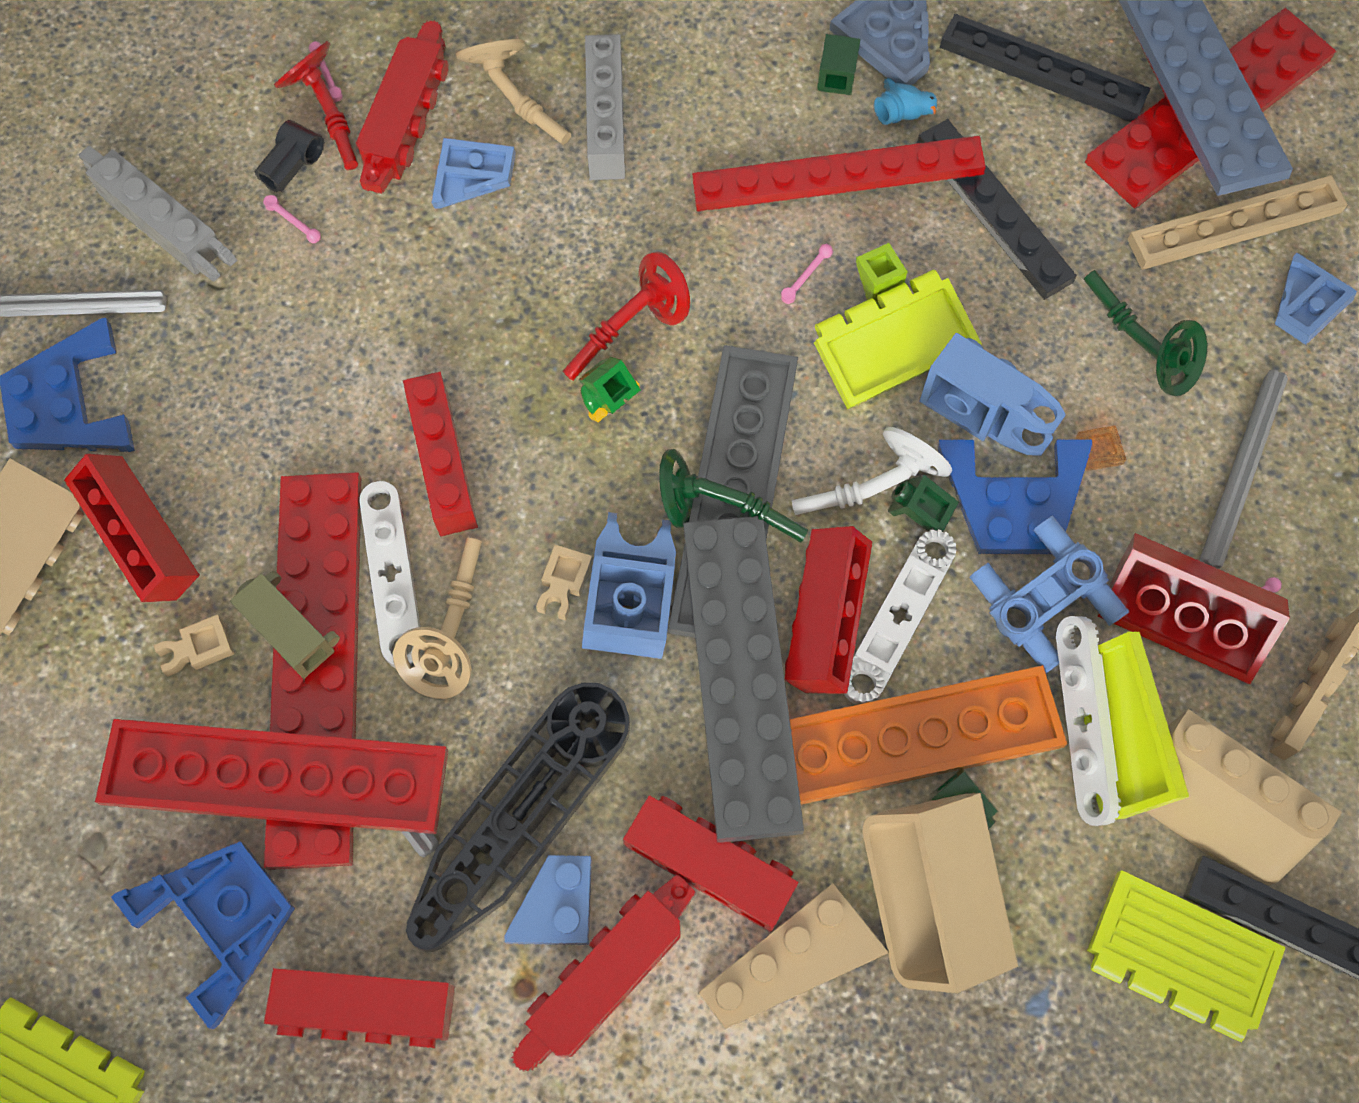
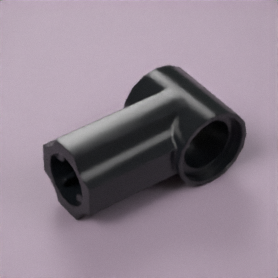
M287 120L281 125L276 135V145L254 171L257 179L276 193L278 191L282 192L304 164H314L324 149V138L321 135L293 120Z

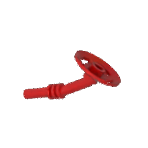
M327 40L297 63L273 85L275 88H283L302 81L306 87L309 85L312 87L326 115L324 121L330 138L336 142L344 168L346 170H354L358 167V162L349 139L350 128L345 115L338 110L321 77L323 73L318 68L326 57L331 45Z
M657 251L643 257L638 271L641 291L607 321L602 320L600 322L602 327L597 326L594 329L595 334L592 332L589 334L590 340L563 369V373L569 379L574 381L601 349L606 351L608 348L607 343L612 344L614 342L612 337L617 338L619 336L618 330L646 305L658 320L667 325H677L686 319L690 309V293L686 279L673 259ZM657 265L667 273L671 282L656 273ZM675 296H676V298H677V305H676V310H675V312H674V314H673L670 310H671V309L673 308V306H674Z

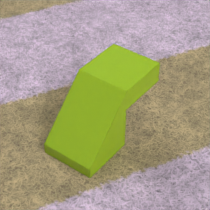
M890 243L856 257V265L866 299L873 298L880 310L881 307L877 296L905 283L908 271Z

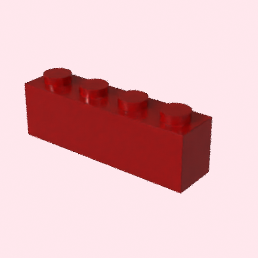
M441 371L403 380L432 518L440 537L478 528L449 397Z
M86 453L64 479L65 483L140 601H177L200 574L123 456Z
M854 526L811 530L809 545L806 549L803 579L799 586L796 618L792 624L789 656L785 662L784 678L786 682L806 694H847L873 543Z
M649 795L623 838L624 846L674 876L679 875L690 886L772 933L799 883L792 878L794 872L775 860H771L770 864H767L754 856L757 851L743 841L717 843L716 827L714 824L701 817H697L696 821L681 814L683 808L668 797L661 796L657 800Z
M273 968L264 1024L278 1026L276 1035L303 1037L305 1029L321 1030L320 1039L347 1041L348 1032L365 1034V1043L391 1045L392 1036L409 1037L408 1046L435 1048L436 1040L448 1041L455 986L445 982Z

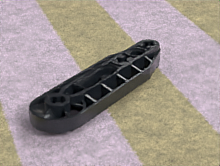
M583 682L568 687L557 696L439 844L407 921L406 933L409 941L415 947L424 952L440 950L504 905L620 755L629 738L630 717L625 702L613 689L600 683ZM577 694H578L579 699H580V701H581V703H579V704H578V702H577V700H576V697H575V695H577ZM608 696L613 700L604 711L599 704ZM595 719L597 728L594 730L591 727H587L583 731L581 722L583 720L591 722ZM607 722L625 725L624 732H609ZM546 723L550 736L548 740L538 734ZM535 740L542 748L521 774L512 766L530 743ZM600 745L604 755L599 756L595 746ZM557 752L564 760L570 762L567 767L552 759ZM601 765L594 776L584 768ZM546 766L549 769L548 773L541 782L537 780L522 803L512 812L513 817L509 815L510 810ZM509 773L517 780L496 807H493L485 800L504 776ZM554 774L558 776V780L523 825L518 822V820H523L535 801L547 789L545 785ZM579 774L589 782L571 806L566 809L558 800ZM483 806L490 814L467 842L459 836V833L478 809ZM555 808L563 816L544 841L540 843L531 835L550 810ZM456 840L464 847L440 877L436 874L442 855L451 843ZM526 841H528L537 850L518 875L513 878L504 870ZM479 852L483 854L489 853L493 859L489 866L484 863L479 865L476 859ZM465 868L471 874L474 873L479 879L476 885L466 874L462 873ZM500 875L508 880L511 884L500 898L483 910L477 906ZM434 878L437 882L429 891V888ZM457 883L466 884L468 890L465 899L458 904L448 903L447 892L449 888ZM438 903L447 912L453 914L449 920L435 909ZM475 910L477 914L464 923L471 912ZM425 921L431 924L434 923L435 928L438 930L434 937L425 935V931L421 928Z

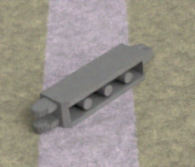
M88 146L78 154L88 169L85 172L88 179L102 198L193 274L201 272L211 281L215 282L220 277L217 268L210 263L212 260L218 257L230 267L237 262L233 253L218 241L211 228L114 149L103 156Z

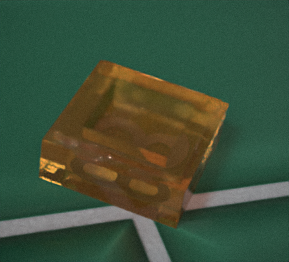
M1116 425L1078 432L1077 440H1092V448L1085 468L1086 471L1124 465L1127 459Z

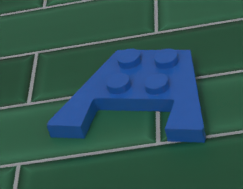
M106 317L88 325L0 376V388L8 439L15 449L64 450L65 447L87 448L89 451H97V448L118 449L120 452L135 451L130 422L124 414L88 424L78 364L116 353L112 327Z
M939 440L938 453L952 467L949 481L951 486L955 488L962 506V514L978 554H1052L1033 530L1053 515L1066 532L1092 448V440H1056L1054 445L1056 477H977L975 474L974 440Z
M242 842L232 844L191 861L183 868L163 876L157 875L149 882L132 889H123L111 896L130 924L138 929L174 900L222 964L221 968L186 997L209 1029H215L219 1026L295 909Z

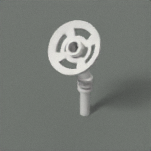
M887 427L883 432V436L890 448L899 457L896 462L898 467L860 485L856 481L853 482L852 486L848 483L844 484L843 489L838 485L834 491L792 500L794 514H804L838 505L843 509L845 504H848L849 507L854 506V502L860 505L864 499L909 479L911 475L916 476L918 471L947 477L951 474L952 467L940 453L924 441L901 429Z

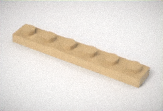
M1330 175L1136 230L1130 233L1127 240L1141 269L1144 270L1340 214L1348 204L1334 178Z

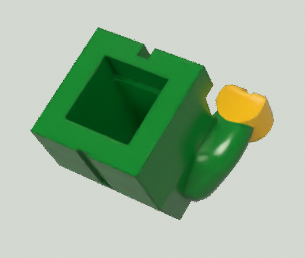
M614 357L601 360L579 378L582 384L580 392L583 402L589 410V418L596 422H600L608 413L613 414L625 404L624 399L629 401L641 390L640 384L634 380L623 361Z

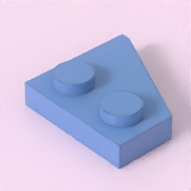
M443 138L432 197L433 207L441 209L509 187L516 156L515 148L512 146Z
M1296 253L1289 267L1275 325L1306 345L1354 300L1357 291Z
M548 855L505 934L504 942L506 944L589 945L591 856Z

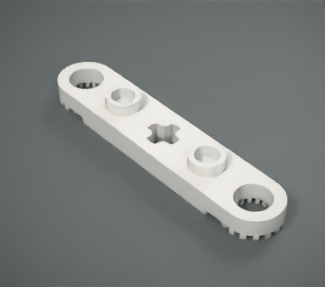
M376 481L367 485L361 492L360 508L381 652L385 660L395 668L391 652L394 642H397V639L406 631L421 626L400 496L392 484L385 481ZM386 493L391 497L389 505L384 509L375 510L370 507V501L373 500L372 497H376V494ZM394 565L396 570L401 571V573L395 575V581L388 582L387 578L381 575L387 573L388 566ZM420 649V657H421L422 654H423V650ZM411 651V652L407 655V658H408V661H409L410 665L413 666L414 664H413V661H412V656H411V655H412V651Z
M939 529L938 531L930 530L923 533L917 541L853 658L848 692L844 694L850 702L859 705L876 701L884 690L957 551L956 543H954V539L947 532H941L942 530ZM937 542L945 548L946 556L938 560L935 558L931 559L925 553L924 547L928 543ZM901 607L907 610L906 618L911 621L903 620L898 625L893 622L894 615L889 611L897 612ZM858 674L869 676L874 682L873 691L859 694L852 687V678Z
M1069 616L1063 619L1057 628L1056 643L1077 809L1079 815L1087 824L1092 826L1109 825L1116 821L1115 818L1119 817L1118 811H1121V806H1119L1118 802H1121V800L1117 796L1116 781H1118L1103 659L1102 654H1099L1098 650L1099 638H1097L1096 634H1099V632L1095 630L1097 626L1095 623H1092L1091 619L1082 616ZM1078 627L1081 631L1082 639L1080 645L1075 647L1076 644H1072L1074 639H1071V637H1074V634L1071 633L1075 632L1074 628ZM1091 715L1092 723L1085 725L1084 717ZM1096 794H1099L1103 801L1101 814L1096 813L1097 810L1093 809L1095 805H1092V802H1095V799L1092 798L1096 797Z

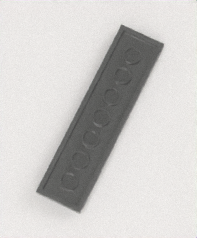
M728 345L723 346L698 477L747 494L753 492L755 493V498L758 496L762 497V503L768 501L771 503L770 507L772 508L798 357ZM700 494L698 498L693 499L689 522L748 517V512L742 514L740 507ZM764 522L765 536L767 540L769 524ZM684 545L668 634L695 638L686 548Z
M758 516L683 523L717 843L802 835L804 833L764 521L763 519L759 520Z

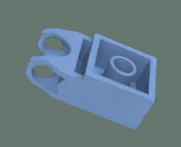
M955 333L931 365L919 401L983 442L989 436L1007 448L1025 455L1042 456L1053 439L1051 433L1055 432L1066 416L1060 403L1040 384L1018 371L1008 360L995 357L984 350L977 341L965 338L958 333ZM1039 406H1046L1054 412L1055 420L1051 423H1045L1033 410ZM1027 429L1031 432L1040 433L1043 437V443L1038 446L1028 445L1022 438L1023 430Z
M608 512L607 524L596 540L582 648L662 659L667 638L676 549L670 533L671 522L670 520L662 519V525L656 538L645 546H635L627 543L620 535L617 523L618 513ZM623 606H631L632 609H626Z

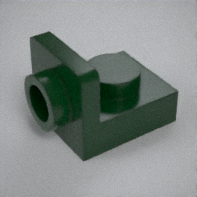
M922 475L905 480L896 486L891 496L893 502L888 512L893 516L906 514L928 532L930 530L938 531V529L944 532L959 501L927 476Z

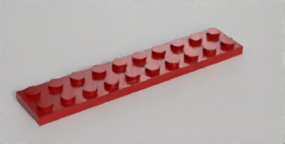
M359 472L281 476L277 573L282 579L276 586V589L323 637L327 633L334 631L340 639L332 647L335 652L305 679L273 648L270 732L356 739L361 526L360 495L362 481ZM266 820L264 868L267 870L353 866L354 827Z

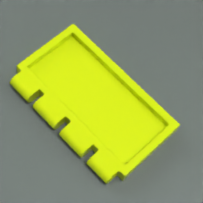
M933 269L910 280V286L914 294L911 293L906 283L879 294L877 300L881 307L880 310L873 298L845 310L844 314L849 323L848 325H846L840 314L815 324V330L819 338L816 339L814 345L847 410L928 372L931 365L955 333L965 338H971L982 345L949 278L941 280L937 271Z
M1126 632L1098 645L1099 654H1102L1117 766V796L1121 800V802H1118L1119 806H1121V811H1118L1119 817L1115 818V820L1125 819L1188 798L1189 793L1140 632ZM1091 715L1084 717L1085 725L1092 723ZM1096 794L1095 798L1101 814L1103 801L1100 795Z
M1121 870L1115 876L1087 951L1095 955L1090 970L1119 984L1123 981L1128 970L1132 973L1127 988L1160 1004L1165 1000L1169 990L1172 992L1168 1005L1169 1008L1202 1024L1207 1020L1211 1010L1214 1013L1210 1022V1028L1242 1042L1248 1029L1255 1030L1259 1027L1286 947Z
M12 997L4 1002L0 1009V1103L139 1102L145 1091L138 1088V1085L144 1076L145 1070L119 1056H116L105 1070L104 1067L111 1057L110 1051L81 1035L67 1049L74 1037V1031L45 1015L41 1016L31 1029L38 1016V1011Z

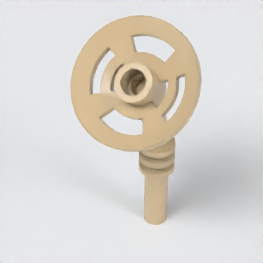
M508 39L471 46L456 53L457 60L466 63L483 64L484 71L489 73V77L515 107V113L520 115L521 118L531 125L535 123L562 145L569 141L571 133L545 114L543 107L537 104L536 101L527 95L523 96L502 71L505 68L504 60L512 57L525 47L524 40Z
M466 539L456 581H451L450 584L454 589H450L448 592L451 598L446 600L449 607L441 630L431 627L410 629L398 639L394 646L393 661L398 674L409 687L424 696L436 699L451 698L460 694L470 681L472 668L469 656L455 637L464 610L470 607L467 601L472 599V595L469 592H473L475 588L471 583L482 541L478 539ZM429 635L438 637V639L426 640L423 636ZM408 644L414 646L411 655L414 664L412 667L407 658ZM420 649L425 651L422 657H420ZM458 655L462 662L461 676L457 673V670L459 668ZM450 659H452V667L448 663ZM425 673L436 677L445 676L448 684H434L422 677Z

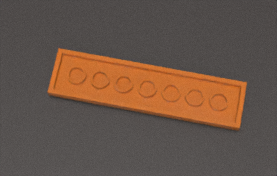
M1043 665L790 719L801 804L954 772L962 768L968 769L1060 749L1068 744Z

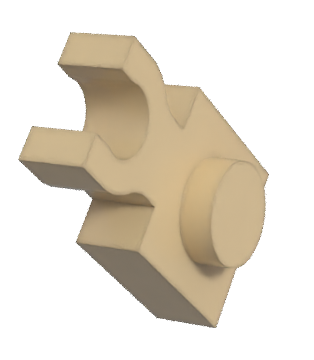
M554 545L541 579L542 585L549 587V589L540 596L536 606L537 611L545 614L549 603L559 602L561 607L558 611V617L566 621L570 611L568 598L570 594L581 596L593 563V557Z
M218 614L180 629L182 639L177 642L163 641L153 645L155 652L161 657L171 652L174 653V657L169 663L160 665L162 672L167 677L181 671L189 662L191 666L198 670L235 654L223 619Z

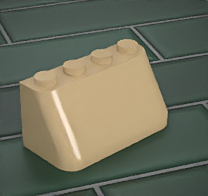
M9 458L0 472V635L4 633L8 636L22 616L15 612L22 599L25 598L31 601L43 582L42 579L37 577L44 564L52 567L62 552L64 546L59 544L58 541L65 530L73 533L85 514L79 510L80 505L72 492Z
M1188 709L1168 725L1189 797L1146 811V813L1218 863L1270 886L1279 882L1325 838L1340 817L1341 811Z
M981 793L956 795L883 811L866 818L863 824V838L886 946L889 952L891 969L901 985L909 989L960 993L1018 967Z

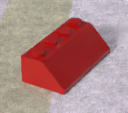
M1137 533L1131 539L1109 586L1129 610V613L1114 623L1115 625L1131 632H1140V636L1247 684L1252 683L1290 619L1288 599ZM1098 612L1097 617L1103 619V617Z

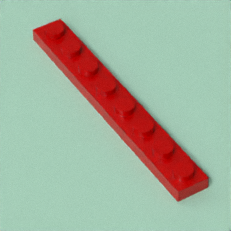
M979 135L692 173L696 210L699 212L984 175L986 166Z

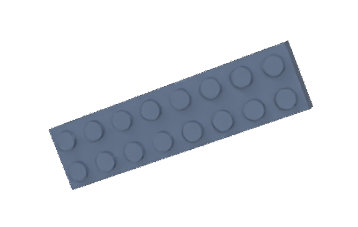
M1119 0L1217 196L1289 179L1293 167L1203 0Z

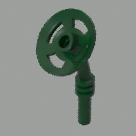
M1096 270L1087 274L1083 280L1108 310L1107 317L1114 318L1112 320L1114 325L1119 324L1117 327L1118 331L1127 333L1157 360L1156 376L1162 391L1172 396H1181L1187 393L1201 376L1207 358V336L1202 325L1193 320H1182L1168 331L1162 343H1160L1136 322L1137 315H1131L1133 310L1131 308L1126 309L1128 304L1125 301L1120 302ZM1184 329L1179 337L1171 339L1176 332ZM1191 338H1192V340H1193V357H1192V361H1190V360H1191V355H1192V345H1191V341H1190ZM1182 371L1185 376L1178 383L1171 385V376L1178 375Z
M668 449L663 453L659 470L661 497L667 517L676 528H682L683 523L689 522L693 499L703 494L740 507V512L742 514L748 512V517L758 516L759 520L763 519L767 524L800 543L808 533L807 528L771 508L770 502L765 501L762 503V497L758 496L755 498V493L753 492L747 494L698 477L696 474H690L684 458L676 449ZM675 461H677L679 465V468L676 471V475L673 474V467Z

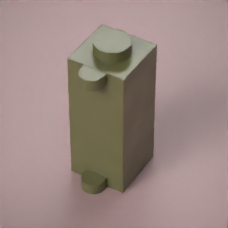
M272 571L266 576L261 573L255 579L244 582L230 602L288 664L305 679L335 652L332 647L338 643L340 637L334 631L327 633L323 637L275 588L282 579L276 571Z

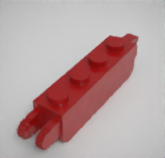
M435 20L423 23L422 29L419 30L416 38L406 37L399 40L358 136L356 146L363 164L360 183L362 189L383 194L392 178L401 180L405 168L410 167L412 164L417 138H422L425 132L429 109L433 110L436 105L437 89L440 82H444L447 78L449 63L444 58L446 45L444 38L442 39L441 37L443 33L441 24L435 22Z
M675 875L653 894L650 891H647L642 897L634 894L620 909L619 914L623 918L614 928L610 930L605 926L590 941L589 946L593 950L581 963L574 959L561 972L558 979L562 984L550 996L543 992L527 1009L531 1017L525 1022L531 1031L520 1041L519 1047H515V1051L512 1052L513 1056L511 1058H513L512 1063L515 1064V1068L518 1067L520 1071L525 1072L534 1071V1068H538L537 1065L542 1064L552 1052L558 1057H573L681 938L679 918L696 895L694 889L683 878Z

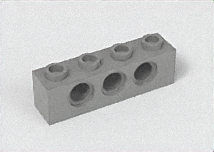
M620 34L585 35L587 157L590 180L625 179Z

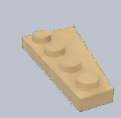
M1359 608L1344 619L1336 618L1325 635L1330 640L1326 649H1320L1312 658L1307 668L1312 672L1307 683L1302 682L1290 698L1289 702L1294 705L1288 717L1284 715L1274 727L1271 736L1276 738L1269 752L1280 759L1286 760L1300 752L1328 706L1327 702L1321 700L1322 697H1330L1349 671L1341 666L1343 663L1347 664L1359 650Z
M831 884L699 991L698 994L724 1029H728L780 1003L887 955L889 952L837 887Z

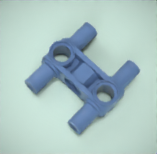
M1053 515L1033 530L1056 558L1053 560L1055 564L1017 592L1015 589L1009 590L989 563L979 568L969 577L991 604L989 607L991 612L989 613L995 619L999 632L1009 637L1014 645L1017 644L1018 647L1023 645L1037 665L1044 666L1045 673L1059 664L1058 651L1041 631L1044 629L1042 624L1080 596L1082 599L1087 597L1109 626L1129 613V610L1106 583L1109 581L1107 578L1108 574L1103 569V562L1095 552L1088 550L1084 544L1079 542L1075 544ZM1073 562H1082L1088 566L1090 570L1088 580L1078 579L1073 574ZM1016 608L1024 613L1026 624L1023 628H1016L1009 624L1007 620V611L1009 609Z

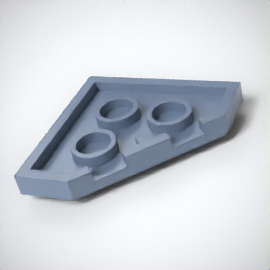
M856 0L830 21L829 30L833 34L861 39L858 54L886 78H891L895 83L913 85L928 73L930 51H928L929 22L927 0Z

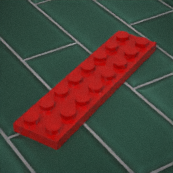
M1286 7L1229 49L1262 112L1331 61L1336 53L1333 47ZM1164 97L1138 116L1137 119H1134L1087 155L1085 163L1136 209L1197 163L1199 159L1195 151L1191 150L1166 97Z
M113 719L95 802L104 806L437 834L449 750L446 746Z

